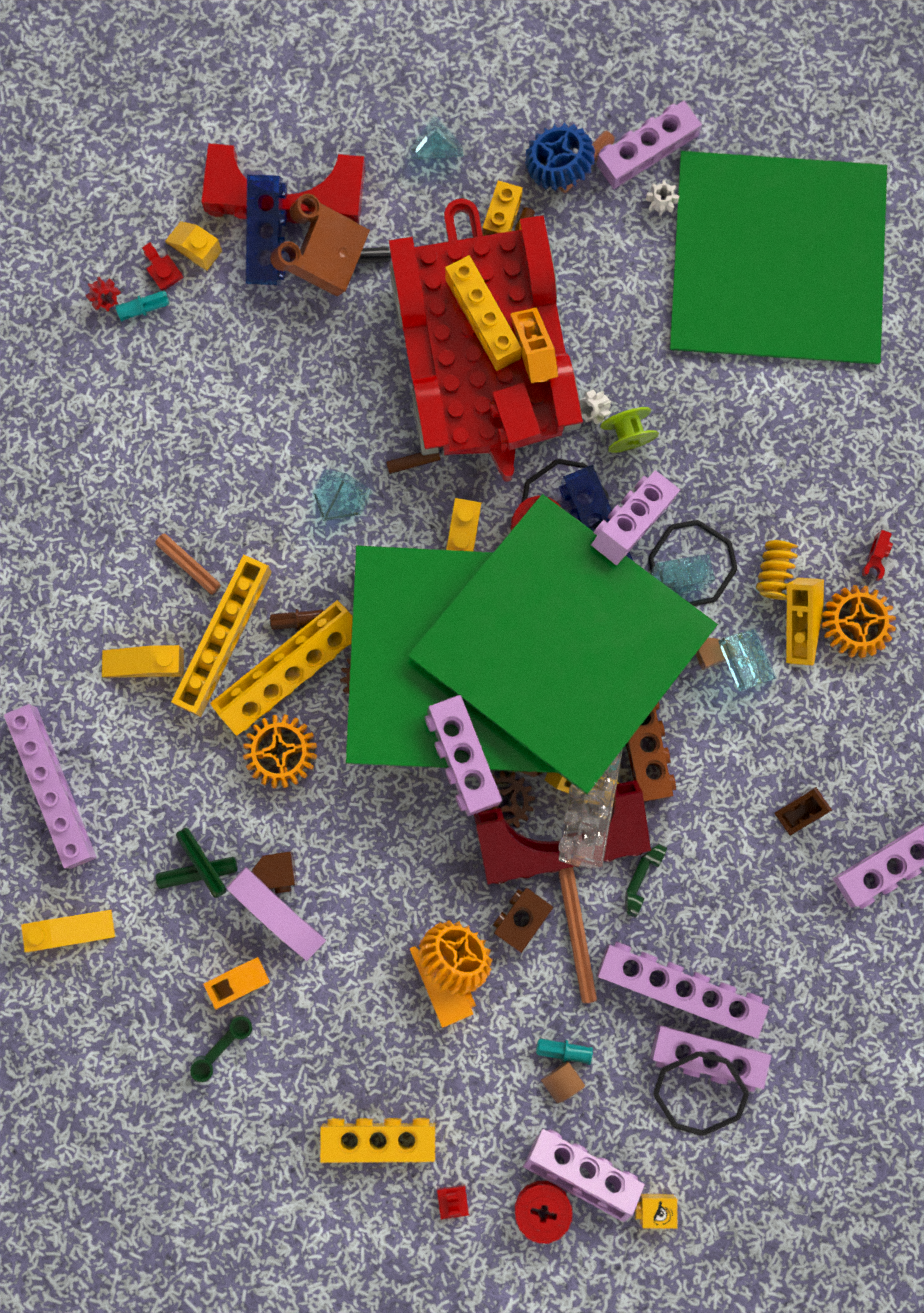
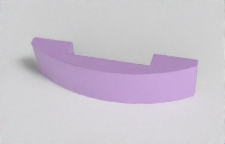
M247 867L226 887L254 916L306 961L326 941L312 926L300 918L267 888Z

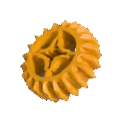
M853 585L850 591L845 587L841 590V595L835 593L832 596L833 602L828 601L825 604L829 611H824L822 617L829 619V621L823 622L821 627L830 628V631L825 633L824 637L829 638L833 636L835 640L830 643V646L834 647L839 643L841 645L838 651L840 654L849 649L848 655L850 658H853L856 653H858L860 658H864L867 652L873 656L877 653V649L883 650L886 647L884 642L892 640L889 633L894 632L896 627L889 623L895 621L896 616L888 615L893 606H884L883 603L886 602L887 597L884 596L878 599V590H874L869 594L868 586L862 587L861 591H859L857 585ZM847 602H852L850 616L839 619V612L842 606ZM864 603L870 606L876 614L868 613L865 610ZM858 617V620H863V622L865 623L860 626L859 623H854V621H850ZM879 624L876 636L873 640L866 642L865 636L868 635V627ZM841 629L851 631L854 640L848 638Z
M284 714L282 722L279 723L278 716L272 715L273 724H269V721L263 718L262 723L265 727L261 729L255 724L253 728L258 732L257 735L254 736L251 733L246 735L253 743L243 744L244 749L251 750V753L243 755V759L253 760L246 768L247 770L257 768L252 775L254 779H258L262 774L264 775L261 784L267 785L269 780L272 779V788H277L279 780H281L283 788H288V779L291 778L292 782L297 785L299 781L296 775L300 774L304 779L308 777L303 771L304 767L313 770L314 766L307 761L308 758L317 759L316 754L309 753V750L317 748V744L307 742L314 737V734L311 732L304 735L303 733L307 730L308 726L303 724L297 728L299 724L298 718L295 717L288 724L289 716ZM281 730L295 733L299 737L301 744L285 743ZM273 731L272 744L259 751L263 738ZM279 743L282 744L284 749L286 747L289 749L282 754V761L278 758V755L272 754L278 750ZM302 752L298 764L292 770L287 771L288 759L292 755ZM259 759H274L279 768V774L267 771Z
M450 920L444 923L439 922L425 933L420 941V949L417 954L421 958L419 966L426 968L424 976L432 978L431 984L438 983L440 991L447 988L451 995L458 992L461 996L467 992L471 994L485 983L492 970L490 966L493 960L489 957L491 950L484 947L486 940H480L478 932H471L469 925L463 928L460 921L453 924Z

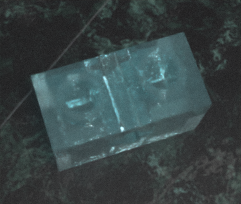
M709 554L656 563L650 572L651 575L677 594L708 589L715 581Z

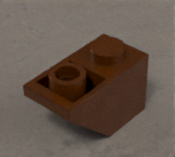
M291 851L263 855L251 871L267 888L274 889L275 894L291 892V886L297 885L294 855Z

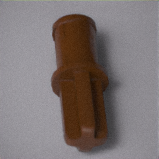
M296 609V612L271 614V629L297 628V630H300V627L306 626L322 613L323 609L300 612L299 609Z

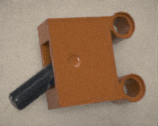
M312 194L300 196L290 206V216L296 223L306 224L311 222L301 248L299 249L298 245L294 242L287 241L275 248L270 256L271 264L275 269L289 271L337 297L346 292L356 264L389 263L391 261V253L388 247L363 248L370 232L369 229L321 204ZM301 204L308 207L309 214H305L302 211ZM281 251L288 253L290 262L282 258Z

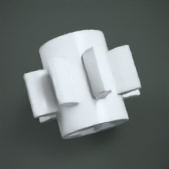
M665 180L659 185L653 183L650 189L652 193H647L646 201L651 202L649 211L656 210L659 212V216H662L663 212L667 210L672 213L674 204L678 203L679 196L674 195L676 186L666 184Z
M594 390L586 392L585 397L580 399L581 413L586 423L593 420L595 424L604 421V417L611 415L609 411L611 400L604 395V391L596 393Z

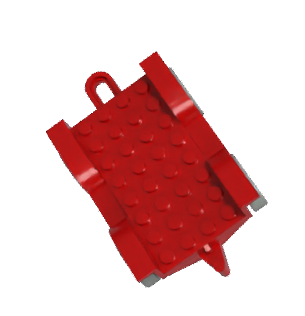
M460 198L451 201L444 212L448 242L414 247L413 236L388 240L392 262H389L395 308L399 328L403 329L414 387L411 389V396L421 454L423 456L436 454L439 452V447L443 448L444 456L490 453L502 479L505 482H509L514 474L516 449L508 451L506 443L501 444L497 432L500 424L498 418L493 419L489 408V402H492V392L524 383L541 431L540 441L562 436L563 431L567 432L581 428L583 418L578 386L570 357L565 351L556 304L557 282L555 266L544 215L520 219L519 230L483 236L476 205L468 199ZM463 212L469 216L473 238L457 239L454 216L457 213ZM470 255L515 337L516 334L510 314L537 307L554 346L558 377L551 378L545 382L531 383L522 355L520 360L496 371L446 282L445 267Z

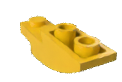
M455 498L446 550L474 551L482 502Z

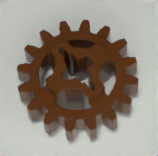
M501 771L500 778L497 779L492 774L496 785L500 783L512 784L509 789H497L502 797H505L507 794L509 795L511 791L514 792L509 801L512 806L508 807L505 805L501 808L502 813H511L515 816L506 821L509 825L514 824L518 829L520 828V819L526 822L529 819L525 812H533L534 810L533 807L528 805V802L534 801L535 797L528 796L527 794L532 787H524L522 785L525 780L524 777L518 781L515 780V772H512L509 778L505 776L504 771ZM519 791L523 796L522 808L516 802V795ZM499 805L494 806L492 809H497Z

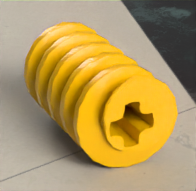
M770 540L764 546L767 550L762 555L765 562H762L760 565L763 572L758 575V579L761 582L757 583L756 589L760 592V595L766 598L787 600V595L782 593L783 590H787V583L784 581L794 577L787 572V569H795L796 567L795 564L789 562V559L798 558L797 554L791 552V549L798 548V546L786 541Z

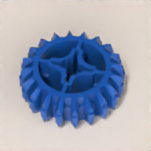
M564 122L561 127H557L554 124L550 130L544 127L543 134L535 133V140L529 141V148L525 150V165L529 176L534 179L537 186L542 185L545 190L552 187L555 192L559 187H562L566 191L567 186L570 184L576 187L577 180L585 181V174L591 173V166L594 165L595 149L588 134L586 135L583 128L578 129L575 124L568 128V125ZM574 148L578 150V154L573 153ZM543 160L547 161L546 166L542 165Z

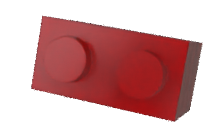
M521 383L492 392V402H489V408L493 419L498 418L500 427L497 428L501 444L506 443L508 451L539 442L541 431L525 384Z

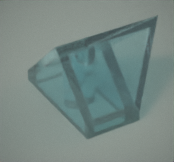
M435 114L411 146V159L463 156L462 144Z
M324 469L313 494L322 519L326 521L362 515L373 491L347 473Z

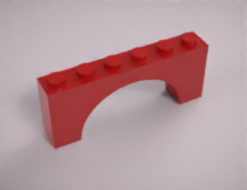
M208 143L201 203L205 213L214 217H222L224 214H229L239 219H248L249 216L260 217L264 221H274L277 218L286 219L287 222L297 224L290 216V206L300 196L312 194L321 204L360 224L365 176L364 156L338 154L332 172L319 185L300 193L278 194L255 186L241 173L237 165V153L234 145ZM301 204L302 211L305 214H309L308 207Z

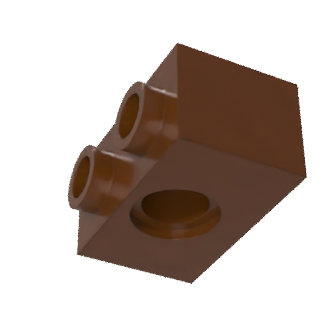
M527 887L523 892L519 889L515 892L509 901L513 905L507 914L501 912L493 924L497 928L494 934L520 953L524 951L554 908ZM519 910H524L529 915V922L523 927L517 926L513 920L514 914Z

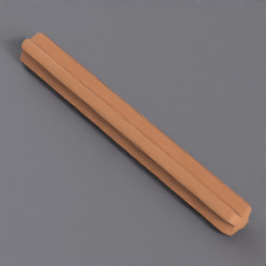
M571 867L561 869L558 873L581 1000L583 1003H592L597 1000L574 870Z

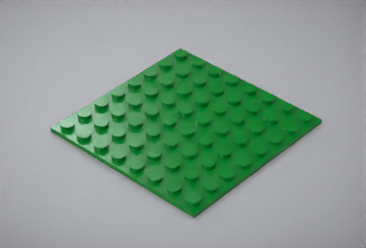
M681 151L670 350L880 365L887 165Z
M542 494L408 654V658L456 695H461L465 702L587 795L718 624L627 556L618 565H615L591 546L597 537L591 529Z
M356 545L346 764L449 768L445 757L440 758L435 747V742L438 739L435 731H429L425 716L428 715L427 710L429 706L458 695L408 658V654L493 552ZM463 700L490 770L558 773ZM448 724L443 728L445 734L450 737L459 734L458 728L453 724ZM458 750L454 753V758L457 762L466 763L469 761V756L465 751Z

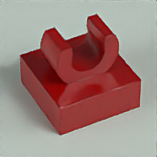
M465 1185L437 1189L441 1220L469 1216Z

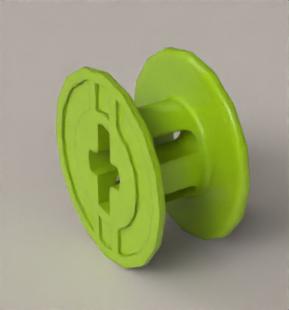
M649 407L629 409L615 414L601 423V429L615 430L618 440L608 447V452L620 453L638 448L659 436V432L656 430H643L641 420L651 413Z

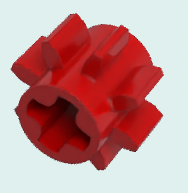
M97 277V281L92 284L88 283L90 293L85 296L92 302L95 310L103 307L109 312V308L119 304L117 302V295L121 294L117 287H114L115 283L110 278L104 282L100 277Z

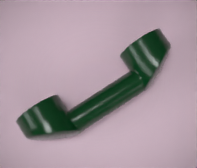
M657 844L651 848V851L646 852L641 857L625 893V907L628 915L634 918L637 917L645 899L637 895L650 864L656 867L660 866L667 847Z
M236 1015L232 1017L229 1022V1030L205 1056L201 1055L193 1060L190 1074L195 1081L205 1082L209 1080L213 1074L212 1064L235 1039H245L251 1034L252 1023L247 1016Z

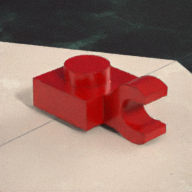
M151 242L142 247L144 254L152 264L146 268L147 272L161 291H165L184 278L168 254L161 258Z
M881 530L875 535L867 558V564L862 569L863 576L869 573L870 568H874L877 571L875 580L879 581L883 578L885 568L881 560L884 557L887 558L890 554L893 543L889 541L892 533Z

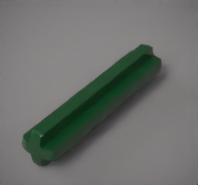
M183 828L181 831H178L176 833L177 840L212 896L219 898L227 891L225 885L190 830Z
M233 856L209 861L218 876L238 871L237 861ZM194 865L160 872L155 876L159 889L202 880Z

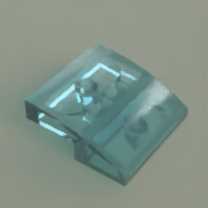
M756 629L740 632L718 641L739 691L777 679Z

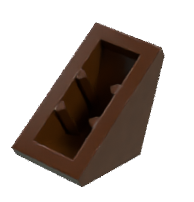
M814 787L796 797L774 814L791 836L828 814L832 809L817 787Z

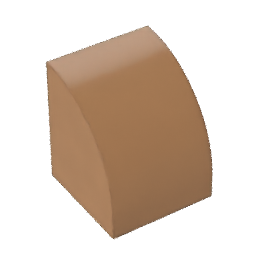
M707 638L695 655L701 669L705 670L732 659L736 653L726 642L717 638Z
M569 1061L561 1064L541 1079V1082L557 1104L570 1098L585 1087V1084Z

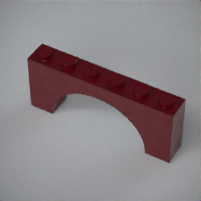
M637 780L610 785L609 802L600 819L585 832L561 841H538L519 834L507 823L501 808L474 814L487 884H503L512 879L531 878L536 874L546 872L556 873L561 871V869L585 867L590 863L610 862L619 857L639 856L644 852L651 851L643 792Z

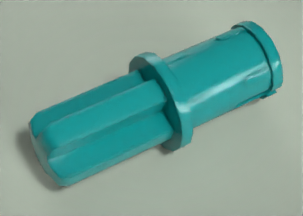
M161 291L142 298L139 295L137 299L117 304L115 307L120 320L124 321L142 314L146 316V312L168 306L169 298L165 291Z
M540 1038L536 1044V1054L561 1059L562 1063L572 1061L590 1065L593 1047L570 1044L568 1040L559 1042Z

